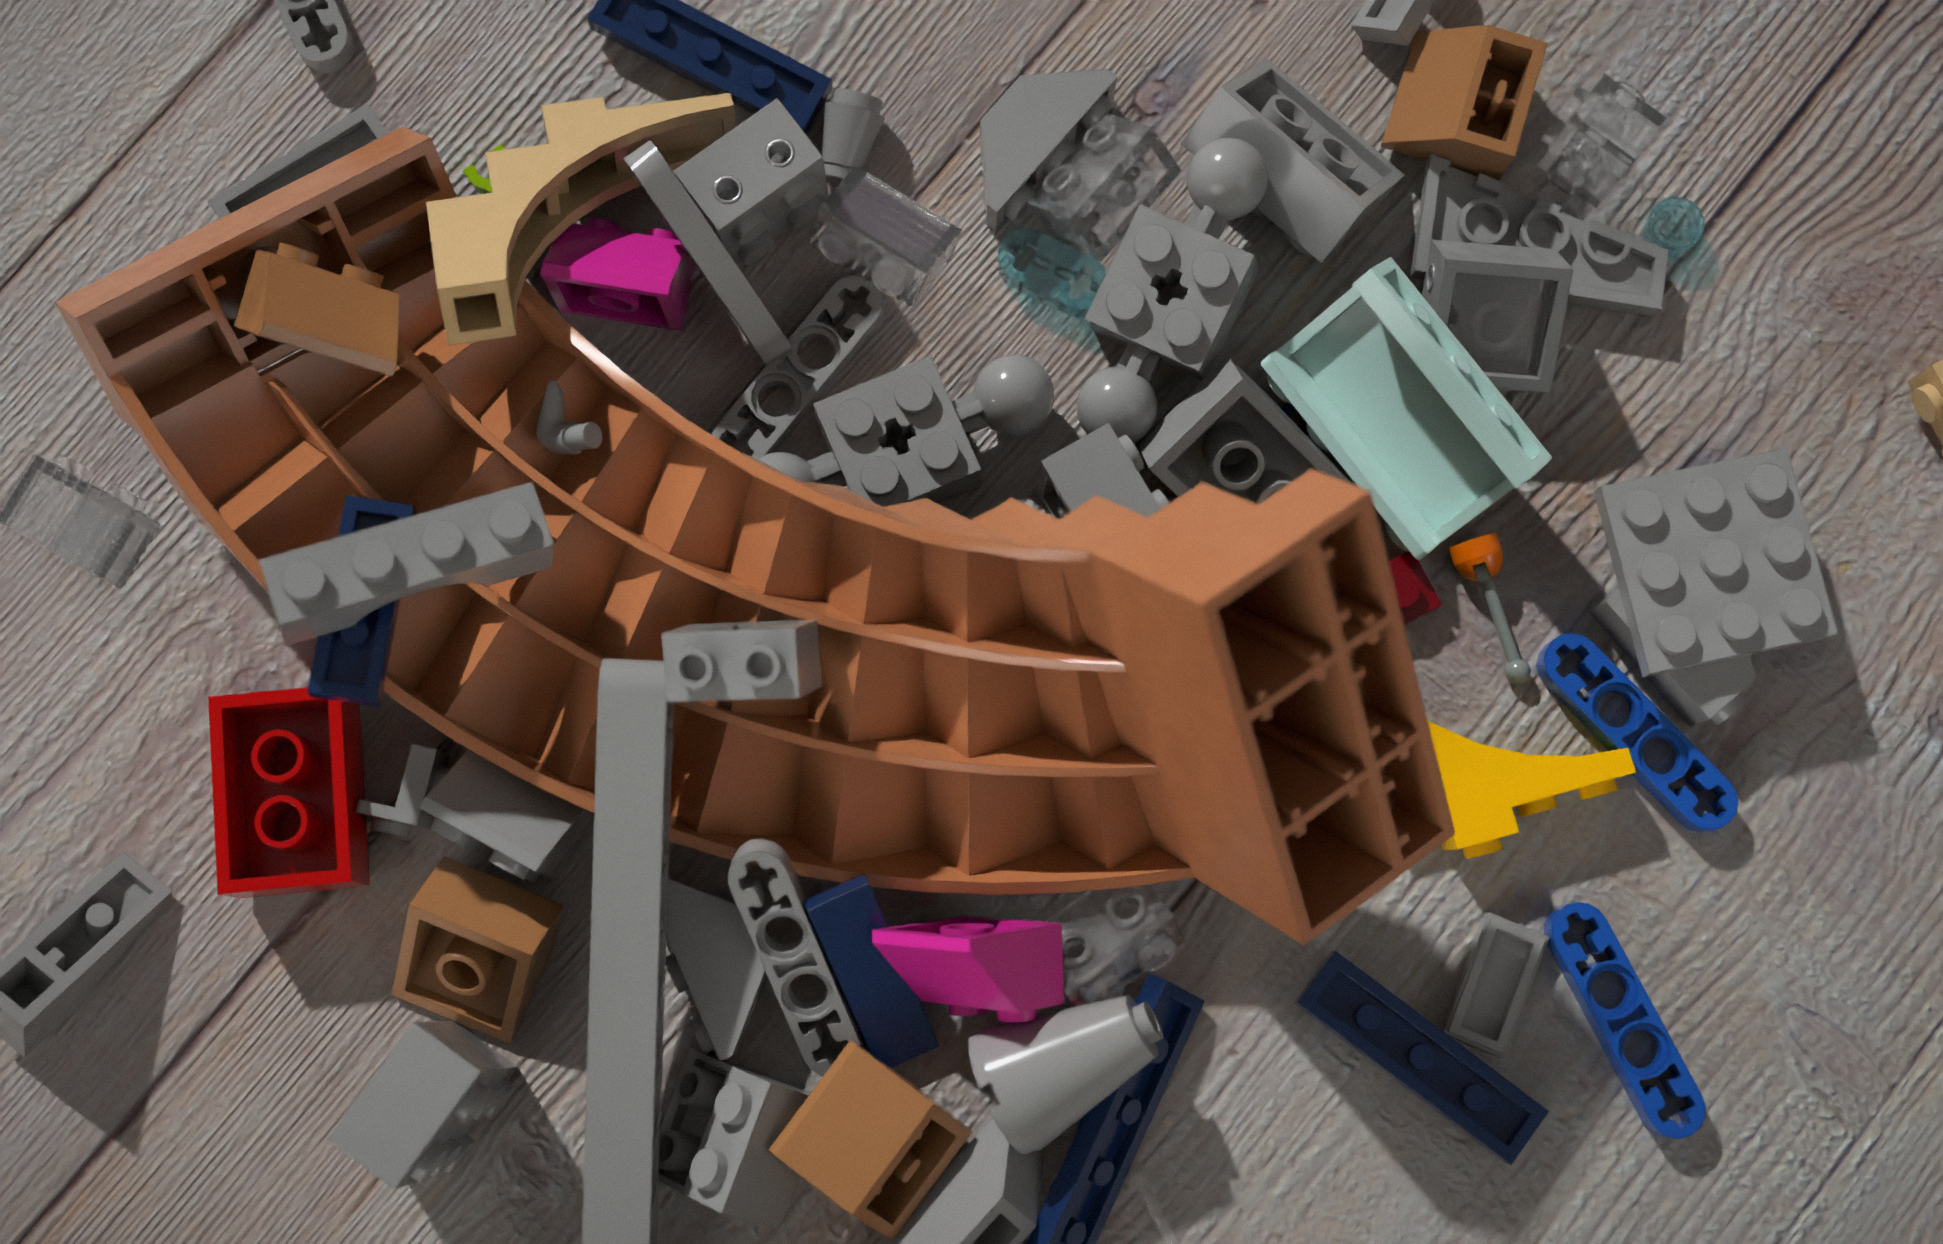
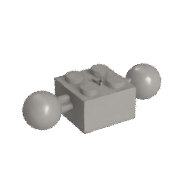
M1219 138L1204 145L1194 155L1187 171V187L1195 204L1185 224L1139 204L1084 318L1095 333L1126 346L1116 367H1109L1096 372L1084 383L1077 399V415L1087 435L1107 423L1110 424L1118 438L1127 435L1133 444L1148 434L1157 416V398L1150 381L1159 362L1200 381L1210 374L1259 272L1254 254L1219 239L1227 221L1240 218L1254 210L1263 199L1267 189L1268 171L1266 163L1258 150L1246 141L1237 138ZM1173 283H1180L1186 294L1184 299L1172 298L1167 306L1163 305V299L1160 295L1162 289L1166 286H1171Z
M929 355L813 403L818 426L830 452L807 462L797 455L786 452L769 453L758 458V460L799 481L845 486L846 489L882 507L924 498L939 504L980 487L981 468L967 435L986 427L1007 436H1021L1035 431L1047 420L1054 404L1053 384L1046 370L1036 361L1024 356L1009 355L992 361L982 370L977 378L973 393L951 401L932 356ZM900 436L901 438L909 439L908 452L898 455L893 447L882 448L888 445L887 440L891 437Z

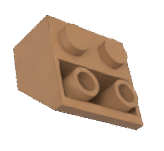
M1490 25L1416 32L1410 46L1380 147L1424 161L1432 153L1450 160V166L1477 177L1481 173L1499 181L1515 158L1548 43Z
M850 1040L769 1148V1151L852 1216L893 1241L973 1131L931 1096Z

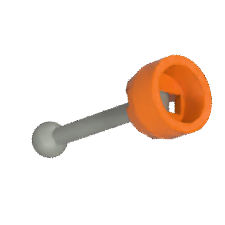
M1497 532L1449 547V553L1459 575L1468 581L1480 583L1508 661L1505 668L1507 679L1514 684L1526 682L1530 677L1531 669L1529 664L1519 657L1493 578L1502 569L1504 562L1503 548Z

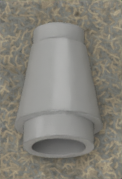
M837 88L834 91L832 101L825 103L822 156L827 180L844 185H856L858 174L861 173L885 120L880 115L883 103L880 99L863 92Z

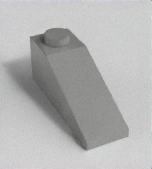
M123 851L0 961V1038L23 1057L31 1053L76 1011L170 900L172 890Z

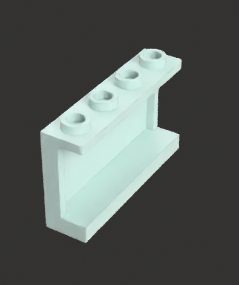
M1389 257L1370 268L1352 284L1353 287L1282 347L1261 361V366L1268 373L1267 380L1274 393L1281 400L1291 403L1307 422L1306 428L1313 442L1323 451L1331 452L1346 471V477L1353 485L1371 491L1374 507L1386 521V531L1392 541L1402 550L1410 551L1415 559L1421 560L1442 541L1493 503L1536 475L1552 459V456L1392 257Z

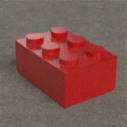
M308 687L208 697L218 895L251 898L370 886L366 816L355 812L358 799L365 800L360 704L314 698L307 693Z

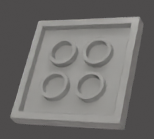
M1787 448L1603 485L1594 491L1642 677L1822 640L1838 634Z

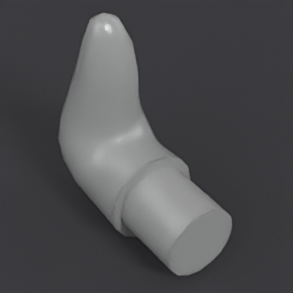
M554 380L548 382L537 423L536 434L539 442L548 451L558 454H578L582 450L599 447L602 442L600 427L593 422L578 424L572 421L566 423L563 391L558 382Z

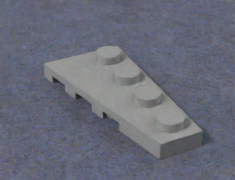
M1430 153L1425 164L1410 278L1425 280L1431 239L1555 249L1574 269L1567 303L1654 317L1662 310L1669 250L1599 221L1585 222L1561 212L1562 206L1540 197L1534 201L1502 188L1504 183L1481 173L1478 177L1451 167L1450 160ZM1553 280L1551 284L1549 300L1552 299L1553 288L1555 281Z

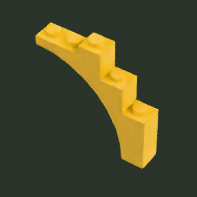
M1428 720L1456 833L1441 844L1442 850L1462 849L1465 859L1503 850L1500 838L1519 833L1512 807L1516 806L1519 817L1547 811L1557 807L1554 795L1577 789L1580 800L1597 797L1619 790L1615 778L1636 773L1629 747L1582 756L1528 755L1479 744Z

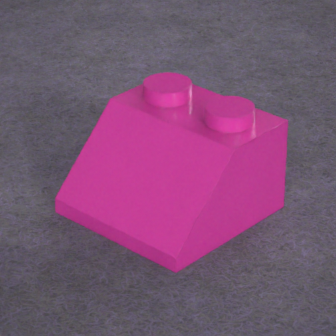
M590 218L585 219L583 225L573 223L555 239L542 263L540 276L562 313L682 331L695 263L672 231L649 228L645 230V235L621 231V227L613 222Z
M962 915L872 930L873 945L918 998L923 1002L948 1004L950 1015H983L988 1013V1009L997 1010V1020L1025 1022L1037 1019V1009L1064 1004L1062 923Z

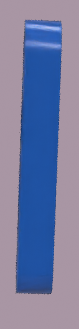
M1569 633L1560 635L1544 645L1538 654L1536 664L1538 676L1544 685L1609 751L1629 747L1636 771L1632 775L1681 825L1692 831L1706 832L1720 829L1732 821L1737 813L1739 802L1737 792L1731 782L1591 640L1583 635ZM1558 650L1565 655L1574 650L1581 657L1576 668L1586 680L1590 681L1600 674L1605 679V682L1590 690L1582 700L1577 691L1588 685L1575 673H1570L1563 677L1557 672L1556 668L1560 665L1561 659L1556 654V651ZM1604 693H1617L1624 697L1629 704V719L1622 727L1609 726L1600 718L1597 706L1599 699ZM1650 739H1662L1673 748L1675 762L1669 772L1665 774L1655 773L1644 762V746ZM1691 766L1696 773L1686 778L1685 781L1699 793L1710 789L1715 793L1717 797L1712 801L1711 805L1717 812L1716 815L1706 813L1698 816L1693 810L1698 803L1694 793L1686 785L1678 787L1672 792L1668 784L1683 777Z
M1575 902L1557 907L1549 914L1544 925V935L1549 937L1547 946L1641 1121L1648 1130L1658 1136L1678 1139L1691 1136L1700 1129L1705 1119L1706 1106L1703 1096L1606 917L1598 908L1589 903ZM1569 915L1575 922L1586 920L1589 923L1591 930L1583 936L1584 942L1591 954H1600L1605 950L1609 958L1607 961L1589 964L1579 972L1576 962L1589 959L1578 942L1566 944L1563 940L1562 933L1570 928L1569 922L1566 919ZM1605 971L1617 975L1624 986V997L1621 1003L1612 1009H1605L1599 1006L1593 999L1591 992L1595 977ZM1636 1030H1643L1648 1033L1656 1045V1055L1653 1061L1643 1068H1636L1631 1065L1623 1052L1626 1037ZM1669 1068L1672 1076L1661 1078L1659 1081L1669 1096L1684 1098L1686 1105L1678 1110V1115L1681 1119L1680 1123L1677 1124L1674 1120L1659 1118L1657 1111L1665 1106L1664 1098L1657 1086L1647 1085L1642 1089L1639 1083L1640 1080L1657 1077Z

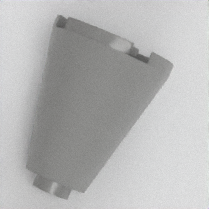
M1125 995L1037 1015V1019L1032 1021L1006 1022L984 1027L968 1039L969 1057L979 1089L990 1084L992 1093L998 1103L997 1106L989 1109L995 1123L1008 1142L1020 1154L1027 1155L1045 1148L1158 1056L1156 1042L1163 1039V1032L1154 1011L1147 1002L1137 1005L1132 997Z

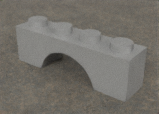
M530 482L260 559L259 563L287 646L352 627L373 610L420 591L460 583H477L490 586L551 568L554 543L534 484Z

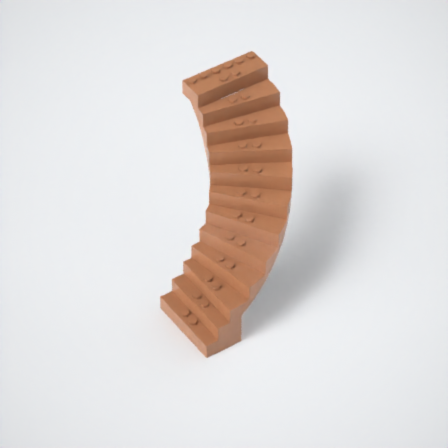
M401 127L55 302L117 415L140 434L169 483L200 524L234 555L268 593L259 560L337 538L346 495L413 505L418 515L533 482L554 543L552 567L490 586L477 583H460L440 586L402 597L400 599L383 691L396 702L462 746L518 778L594 813L598 682L603 658L664 660L662 633L688 624L817 620L822 687L800 698L674 702L670 842L732 860L733 854L740 845L752 839L763 838L772 840L783 847L790 858L796 875L845 883L865 874L870 887L919 892L988 895L1070 893L1136 887L1195 877L1305 945L1353 912L1456 834L1371 491L1327 474L1310 469L1258 505L1202 482L1150 517L1141 515L1096 495L1060 519L1054 518L1014 498H1009L997 507L970 520L927 498L882 507L843 486L799 481L761 460L739 452L685 419L618 368L565 321L526 280L517 303V336L449 346L437 290L426 202L457 198V195L431 138L405 127ZM281 242L320 255L316 267L338 275L342 274L344 264L383 275L380 288L400 294L397 364L393 376L305 349L258 373L263 368L301 348L262 337L234 326L256 250L276 254ZM551 380L558 382L563 391L566 423L572 421L578 424L593 422L600 427L602 442L599 447L582 450L578 454H558L548 451L539 442L536 434L537 423L548 382ZM757 860L750 861V865L759 866Z

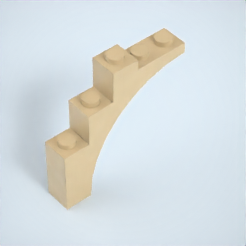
M717 94L614 109H606L603 97L541 105L547 144L485 152L492 193L426 202L437 290L448 345L517 336V303L528 273L544 250L578 219L608 200L641 186L623 158L651 140L672 171H674L736 127L735 110L731 94Z

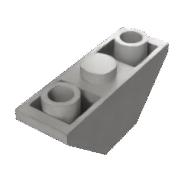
M1109 69L1020 75L980 120L979 143L986 225L997 232L1008 218L1014 223L1019 221L1035 202L1038 193L1034 189L1049 173L1056 178L1070 164L1078 150L1074 144L1085 131L1089 129L1096 133L1105 125L1117 107V103L1113 101L1117 75Z
M668 878L667 939L673 953L666 956V967L679 993L690 990L699 1014L690 1017V1022L703 1052L707 1054L715 1050L719 1060L724 1061L738 1055L768 976L737 904Z
M992 1118L943 1171L892 1241L883 1236L877 1244H1021L1037 1224L1045 1148L1027 1155L1020 1154L1008 1142Z

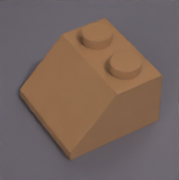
M281 242L276 254L256 250L234 324L235 327L262 337L393 376L397 364L400 294L380 288L383 275L349 264H344L342 274L338 275L316 267L320 255Z
M443 856L409 904L391 995L511 1044L553 950L564 905Z

